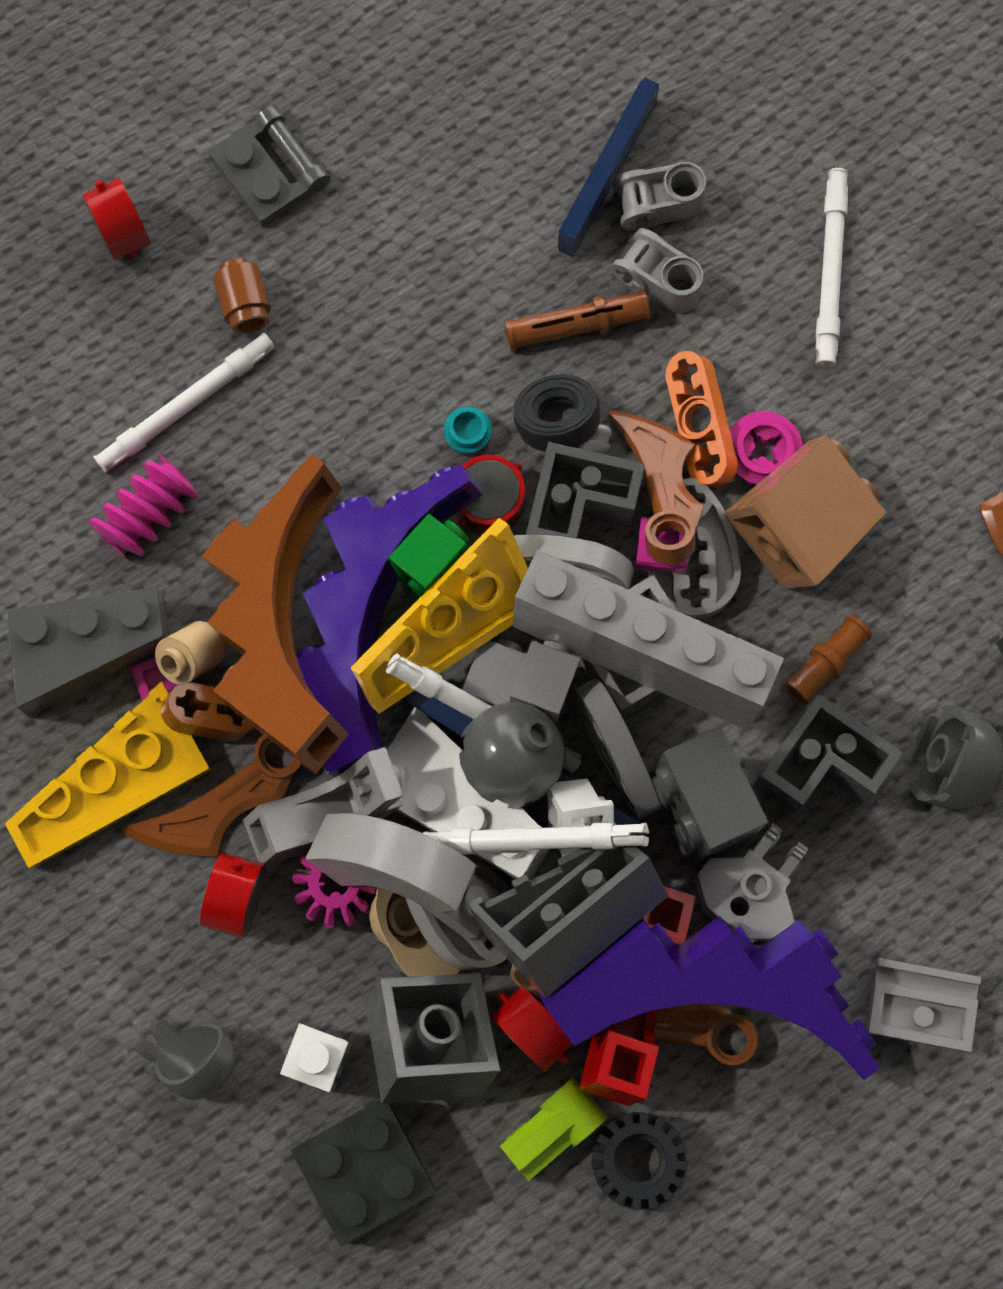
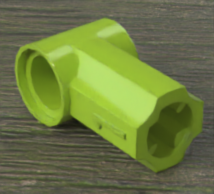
M575 1076L539 1106L541 1110L528 1122L523 1123L500 1145L501 1149L527 1181H530L570 1145L572 1147L578 1145L609 1117L589 1093L579 1091L580 1081Z

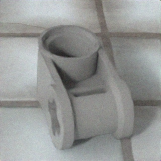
M679 162L647 170H631L617 176L613 180L612 185L614 192L620 195L624 213L620 219L623 230L647 229L658 224L695 217L704 205L706 176L703 170L691 162ZM679 187H687L695 193L682 197L673 191Z
M644 228L638 229L633 237L635 243L623 259H616L610 267L611 272L616 279L634 291L644 290L647 297L671 312L686 313L692 311L701 299L703 285L701 265L695 259L669 245L656 233ZM675 281H685L692 287L687 290H676L670 284Z

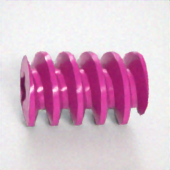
M160 455L157 456L162 465L150 460L143 464V469L148 479L136 474L129 478L135 494L124 489H119L115 493L121 508L110 503L103 505L102 510L108 522L95 517L88 521L89 526L126 560L125 553L127 551L141 557L145 554L138 540L140 537L153 542L158 540L152 527L154 523L167 528L172 525L165 512L168 508L181 514L185 512L179 499L181 494L194 500L199 497L188 479Z

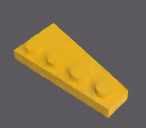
M498 518L350 667L370 706L379 714L414 691L408 683L386 673L387 665L396 653L419 667L425 666L440 674L513 625L515 595L528 567L509 524Z
M162 681L148 693L149 695L132 711L129 710L114 724V727L95 745L88 747L77 757L76 762L57 779H53L5 823L28 868L33 869L211 771L193 736L173 731L162 719L161 705L169 694Z

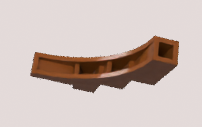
M310 455L301 467L291 474L287 483L272 500L258 512L256 518L247 528L233 519L224 531L215 537L210 547L202 554V557L220 578L235 588L233 593L221 602L217 611L207 623L229 646L243 655L235 665L226 671L222 681L213 691L237 715L316 774L349 734L317 701L307 686L294 648L291 613L294 583L301 559L320 518L342 489L325 463Z

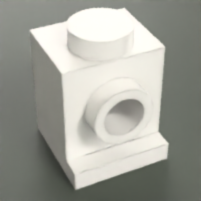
M588 778L556 782L547 792L548 828L591 826L593 823L614 822V804L611 800H605L603 796L598 797ZM562 848L559 851L563 857L580 848Z

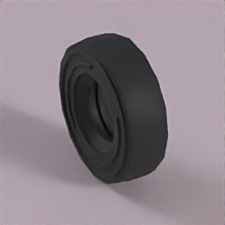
M560 374L536 380L520 392L514 403L516 429L524 443L535 450L546 452L548 442L575 448L591 438L600 424L599 398L591 384L577 376ZM567 404L575 408V412L569 418L562 421L546 422L539 418L541 412L553 405Z

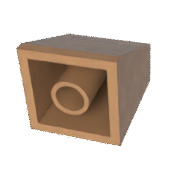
M827 435L809 440L724 512V515L784 589L818 585L886 513L878 502L880 495L876 488L867 479L859 478L849 465L850 456L846 449L838 441L829 439Z

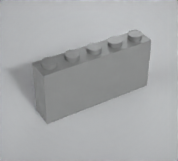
M536 550L515 595L514 628L544 641H554L563 644L571 649L575 655L745 730L750 727L763 708L784 660L779 655L539 550Z

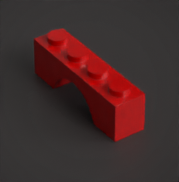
M664 886L668 897L643 918L650 928L659 922L677 947L686 940L696 897ZM651 1010L612 1024L592 1036L579 1091L625 1106L647 1099L659 1050L654 1032L657 1010Z

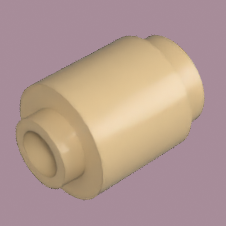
M196 621L167 636L157 644L155 650L156 663L160 672L172 683H189L218 666L227 653L228 644L207 622Z

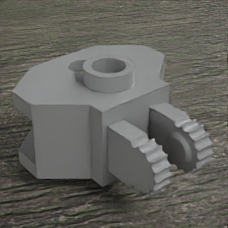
M775 823L768 828L752 851L749 849L742 858H710L693 880L701 912L712 920L720 916L731 931L741 926L752 943L768 942L794 923L786 893V888L791 882L788 877L808 851V848L800 842L796 846H792L778 870L762 859L763 856L777 843L783 830ZM731 902H737L743 907L742 916H737L731 911Z

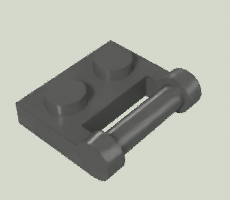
M274 105L263 109L253 122L208 150L211 160L261 227L326 186L331 178L322 165H315L285 126L286 118ZM270 135L301 176L300 180L291 185L258 142L259 140Z

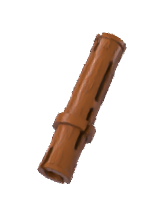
M640 290L636 293L603 300L602 296L591 298L592 303L550 311L518 320L504 321L510 351L598 331L599 335L609 333V328L650 320L647 295L644 290Z

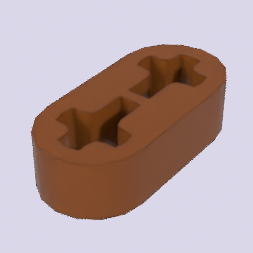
M181 683L174 687L161 705V716L165 724L173 731L181 734L232 742L245 738L254 729L245 720L238 726L233 724L232 716L225 715L230 707L213 691L215 689L213 686ZM182 699L188 700V707L196 710L190 718L185 716L184 708L177 706Z

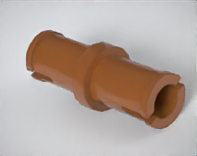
M853 615L848 616L845 622L824 644L817 643L810 650L811 657L788 681H785L783 688L786 693L798 704L807 706L811 699L832 677L839 678L845 672V663L865 642L873 637L871 630L859 618Z

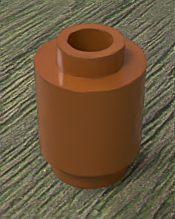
M234 258L222 263L220 270L213 275V282L225 322L231 325L233 332L239 334L251 333L264 328L269 323L268 314L271 311L259 266L255 263L247 262L244 258Z

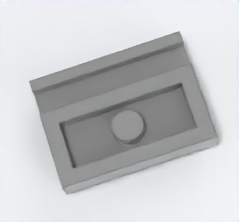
M883 958L875 960L874 982H872L866 1030L869 1034L966 1053L972 1052L979 1001L977 1000V995L982 977Z

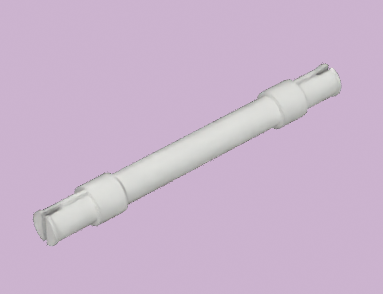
M833 168L831 171H828L829 179L827 180L824 203L826 224L820 313L816 322L817 358L815 365L818 367L832 368L836 366L838 339L840 336V318L838 314L844 221L848 211V171L843 168Z
M262 333L243 349L238 348L224 359L225 362L135 428L130 427L116 438L117 441L98 455L93 456V458L102 470L108 473L110 469L128 456L131 458L145 448L147 442L237 377L239 379L254 368L253 365L276 349L274 344L265 333Z
M397 653L390 659L387 665V674H391L411 685V689L428 698L433 697L472 719H475L484 710L492 707L443 680L442 676L425 666L419 667ZM565 747L566 757L563 768L569 773H573L581 763L579 759L582 756Z
M615 822L593 823L591 826L500 830L459 828L452 829L449 832H423V834L442 842L462 855L476 854L477 851L590 847L594 850L616 849L618 846L644 847L649 842V837L643 835L636 836V834H649L646 823L616 825Z

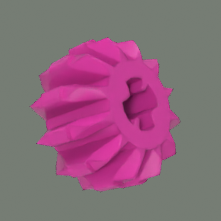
M306 855L302 856L300 862L306 869L311 871L310 875L294 874L292 882L298 886L309 887V889L298 893L294 900L297 905H306L315 900L306 914V917L311 922L318 919L324 909L326 910L324 921L328 929L335 928L337 912H342L343 919L349 927L354 926L356 921L350 909L355 905L362 913L370 914L371 906L361 899V895L376 896L377 887L347 886L348 889L343 895L335 891L328 897L323 892L329 889L324 883L327 875L305 859Z

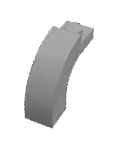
M384 747L367 752L347 771L328 782L292 796L258 805L243 819L258 862L268 865L309 851L326 814L350 813L383 819L402 807L400 798L404 796L401 790V774L398 767L390 761L387 750Z
M350 813L326 814L305 858L341 886L362 885L377 887L417 903L463 938H478L481 931L479 923L466 903L480 896L486 902L494 898L497 893L473 874L476 864L456 850L419 831L372 816Z

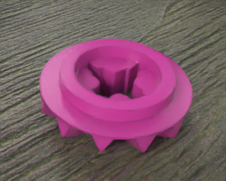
M760 411L750 413L739 419L730 430L738 464L736 474L743 478L748 486L758 484L803 446L801 436L796 427L785 417L773 412ZM754 439L759 440L763 445L769 442L773 443L779 439L771 453L774 459L773 462L768 461L764 456L749 460L756 448L753 442Z

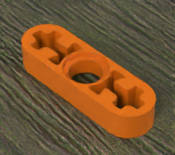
M692 351L679 352L669 361L665 377L679 434L695 444L694 450L686 459L688 472L691 478L698 480V483L713 488H720L732 481L738 464L715 369L711 361L704 356ZM690 365L697 368V372L691 376L692 384L683 381V377L689 374ZM695 391L703 393L704 396H696ZM707 406L711 413L710 424L704 431L696 433L692 427L693 414L700 407ZM698 443H707L708 448L700 446ZM711 455L720 458V463L714 466V474L705 471V466L711 463Z

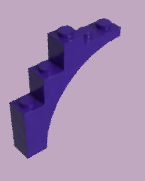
M462 464L457 467L450 466L438 470L429 478V482L413 491L404 490L394 494L386 501V505L383 507L377 505L367 495L353 497L341 502L336 507L334 513L323 518L346 569L322 575L316 580L314 587L303 592L325 645L307 647L298 652L296 657L305 682L317 701L349 734L324 764L327 773L331 776L337 777L367 752L384 748L376 722L375 710L370 706L350 667L376 642L384 609L398 582V577L388 557L428 514H431L444 524L451 516L483 496L476 479Z
M720 916L677 947L659 922L650 928L645 919L642 918L547 998L539 992L544 1006L574 1046L612 1024L651 1010L688 1004L736 1005L774 1014L809 1030L839 1052L863 1080L880 1069L869 1052L877 1046L859 1020L850 1025L841 1013L849 1005L833 984L842 978L831 962L833 958L839 955L821 929L811 934L800 919L756 949L741 926L731 931Z

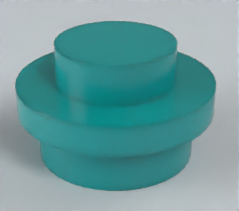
M462 407L453 411L446 419L444 437L449 447L455 452L463 455H473L484 450L489 444L492 437V425L488 416L483 411L474 407Z

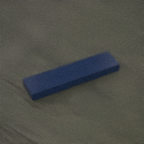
M646 77L643 80L641 79L559 230L558 248L560 252L571 257L575 256L607 197L613 180L620 173L656 106L659 91L658 83Z

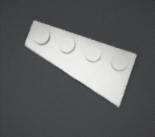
M414 707L387 749L390 761L398 767L402 778L401 790L404 796L400 798L402 807L396 810L397 812L432 832H449L452 829L474 828L476 830L542 828L522 808L511 809L507 808L511 804L503 803L498 799L491 803L482 798L468 783L461 768L459 753L462 750L431 719ZM550 849L477 851L473 855L515 879L527 874L531 880Z

